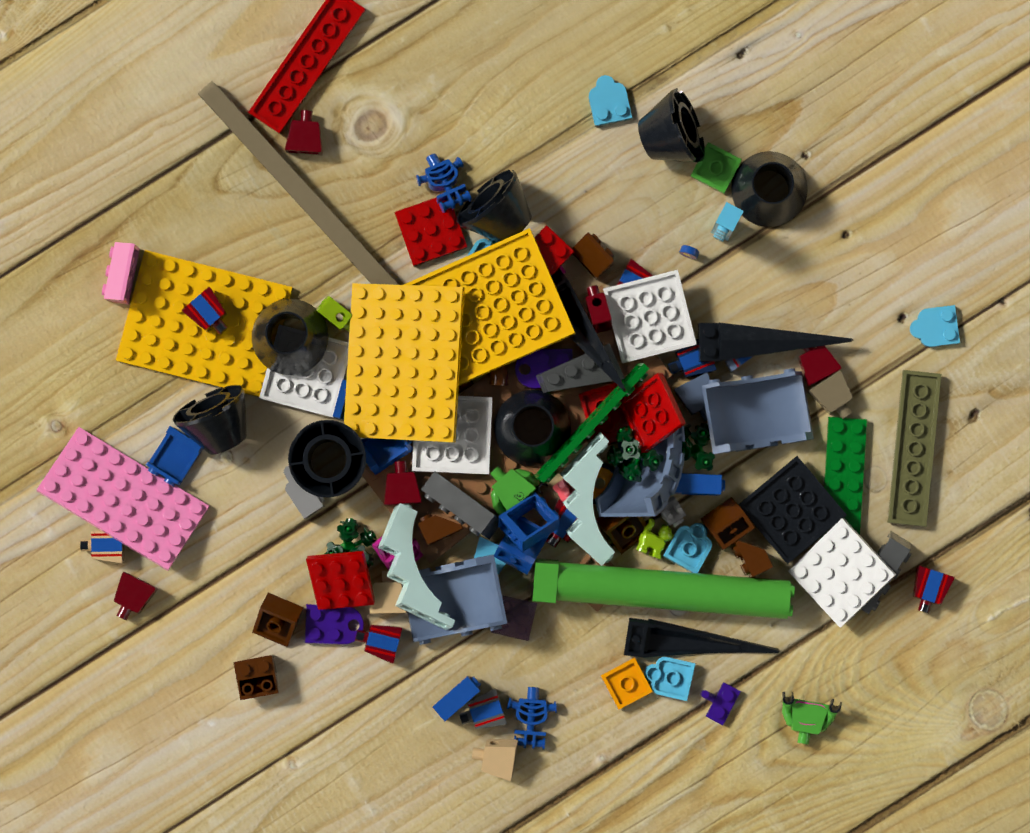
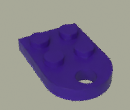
M542 349L518 359L515 366L517 379L528 388H541L536 375L572 360V349ZM522 364L530 366L529 374L523 375L520 373L519 368Z
M306 604L305 643H352L355 641L357 630H350L349 622L357 620L360 625L358 630L363 631V618L353 607L318 610L317 605Z

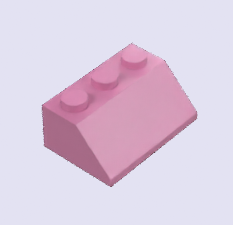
M115 242L114 247L111 246L109 258H112L111 264L107 265L106 268L107 284H104L102 288V295H104L105 300L129 305L140 248L135 244Z

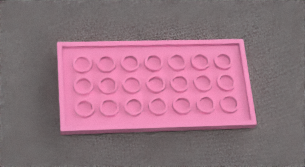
M80 427L73 434L37 488V492L167 571L209 509V505L176 485L174 487L164 481L163 477L147 471L148 468Z

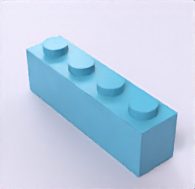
M726 202L711 231L714 234L713 237L721 242L724 240L728 241L744 211Z

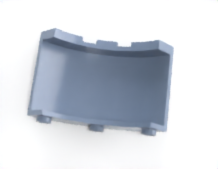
M795 368L784 370L783 374L760 378H753L752 375L741 377V380L720 382L719 379L709 380L707 385H702L713 454L778 446L779 441H781V444L814 439L802 371H795Z
M684 426L652 448L657 451V454H662L664 457L656 471H651L648 466L645 467L643 465V458L638 465L642 469V474L640 475L642 478L641 482H632L624 478L619 473V467L616 464L608 486L595 498L599 517L656 516L668 505L667 500L670 495L675 494L683 470L685 453H682V441H685ZM618 442V448H620L621 452L623 453V447L621 446L622 443ZM629 458L628 460L623 459V462H624V461H629V462H631V460H632L633 458Z
M494 554L435 567L436 571H431L430 568L418 570L429 590L442 602L438 612L449 614L450 618L454 619L455 622L452 628L445 630L407 612L413 642L419 641L420 645L431 643L432 638L461 633V636L473 634L472 630L490 627V631L502 629L501 625L507 624Z

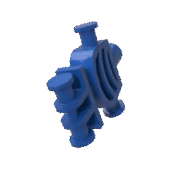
M437 154L429 155L426 160L430 167L425 169V175H416L418 186L427 182L432 191H446L436 197L442 212L445 213L450 208L455 209V204L457 203L462 206L463 202L472 201L468 190L466 191L465 184L452 188L458 180L457 169L464 167L462 160L457 157L453 163L449 159L440 162Z
M528 687L527 699L520 698L519 702L509 698L507 709H516V717L519 721L527 724V730H515L514 734H524V738H516L514 736V739L518 740V746H523V748H526V745H532V749L543 747V750H545V738L543 740L536 739V735L546 736V732L534 731V725L545 722L547 712L555 711L557 713L556 701H554V704H546V700H539L538 687ZM520 706L528 708V712L522 710ZM544 707L543 711L535 713L536 709ZM519 712H521L524 715H527L528 720L526 721L522 719L519 715ZM544 714L541 720L535 721V716ZM527 735H533V740H527Z

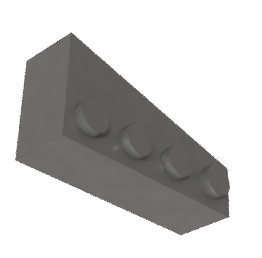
M610 343L603 345L620 379H625ZM586 353L536 375L543 393L613 381Z
M434 471L421 490L426 493L424 495L425 498L432 503L436 500L441 504L439 508L447 514L451 511L456 515L454 519L462 525L467 523L471 526L469 530L475 535L479 536V534H482L490 540L499 528V518L436 471Z
M890 531L887 536L889 540L880 547L878 555L897 574L894 577L896 579L901 571L900 565L902 562L906 563L912 553H910V542ZM889 582L861 610L868 614L871 610L875 611L880 604L878 599L882 594L886 595L891 587Z

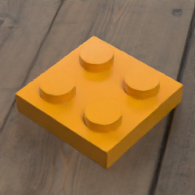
M635 657L600 675L618 710L653 692Z

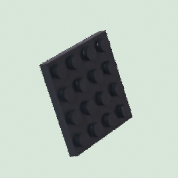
M798 456L738 504L787 564L829 531L842 518L847 516Z

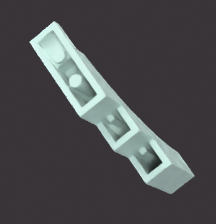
M599 432L560 474L575 489L563 502L566 508L578 518L566 532L572 540L602 566L613 558L615 551L601 535L593 510L594 486L603 461L597 454L602 453L609 443L606 436Z
M400 503L394 507L378 546L379 549L395 556L387 577L403 584L395 606L445 630L453 627L455 620L450 618V615L445 612H438L442 602L429 590L415 562L412 535L418 511L412 509L413 507L407 503Z

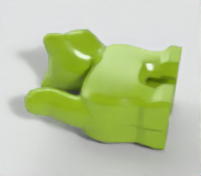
M650 518L639 537V544L636 550L646 554L647 549L651 548L649 556L661 559V551L664 549L665 543L672 541L674 535L672 529L664 524L661 526L658 536L652 533L651 529L654 527L655 521L653 518Z

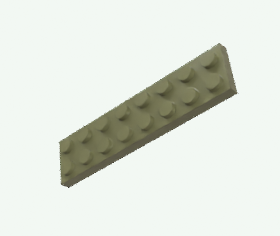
M902 370L887 523L927 527L942 374Z

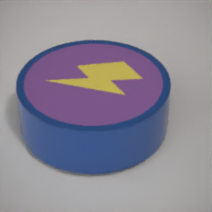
M688 245L681 246L679 251L681 255L690 259H697L699 251L696 248Z

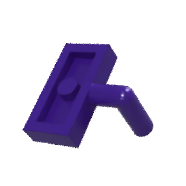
M724 682L717 695L702 690L700 693L701 697L712 702L706 717L723 725L741 691Z

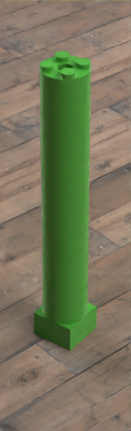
M536 558L532 601L549 603L566 601L788 619V616L792 617L793 605L790 603V598H794L795 586L791 584L790 580L559 562V560Z

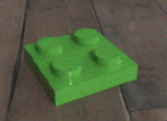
M708 142L704 149L705 156L703 161L696 164L690 177L724 194L742 159Z

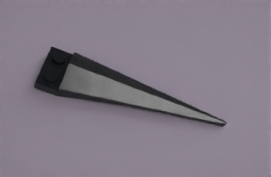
M559 268L551 277L576 333L570 336V338L622 391L626 392L573 287Z
M720 322L698 324L699 362H722L853 341L852 338Z
M629 618L624 655L641 658L704 653L780 652L778 648L653 619L644 620Z

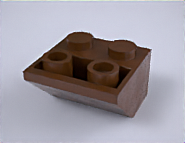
M589 232L585 234L572 248L574 250L573 255L596 280L614 264L613 253L608 248L604 249L601 246V240L594 233L592 235Z
M732 497L700 518L721 550L726 549L755 528Z
M742 541L733 543L732 551L736 558L740 557L743 563L740 567L745 576L754 577L773 568L765 549Z
M274 655L233 662L240 700L279 693Z

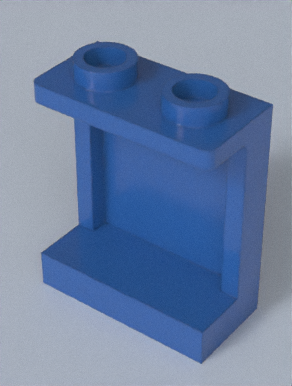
M169 426L166 436L150 461L146 463V466L149 467L147 471L155 476L161 474L165 477L164 481L174 487L175 484L181 485L203 448L188 436Z
M361 439L366 452V463L375 475L413 451L411 446L412 440Z
M522 516L514 521L526 536L541 527ZM505 534L494 557L528 575L548 536L524 552H521Z

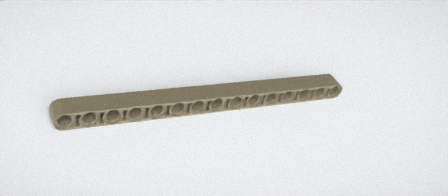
M213 81L207 84L198 95L371 284L398 285Z

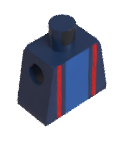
M696 339L697 345L678 350L675 353L678 360L668 364L672 375L683 371L685 378L715 372L717 369L714 362H699L698 339Z

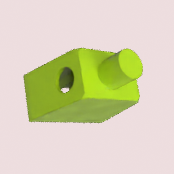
M326 296L316 311L339 330L345 328L349 332L352 314L333 298ZM338 313L343 316L341 321L336 319Z

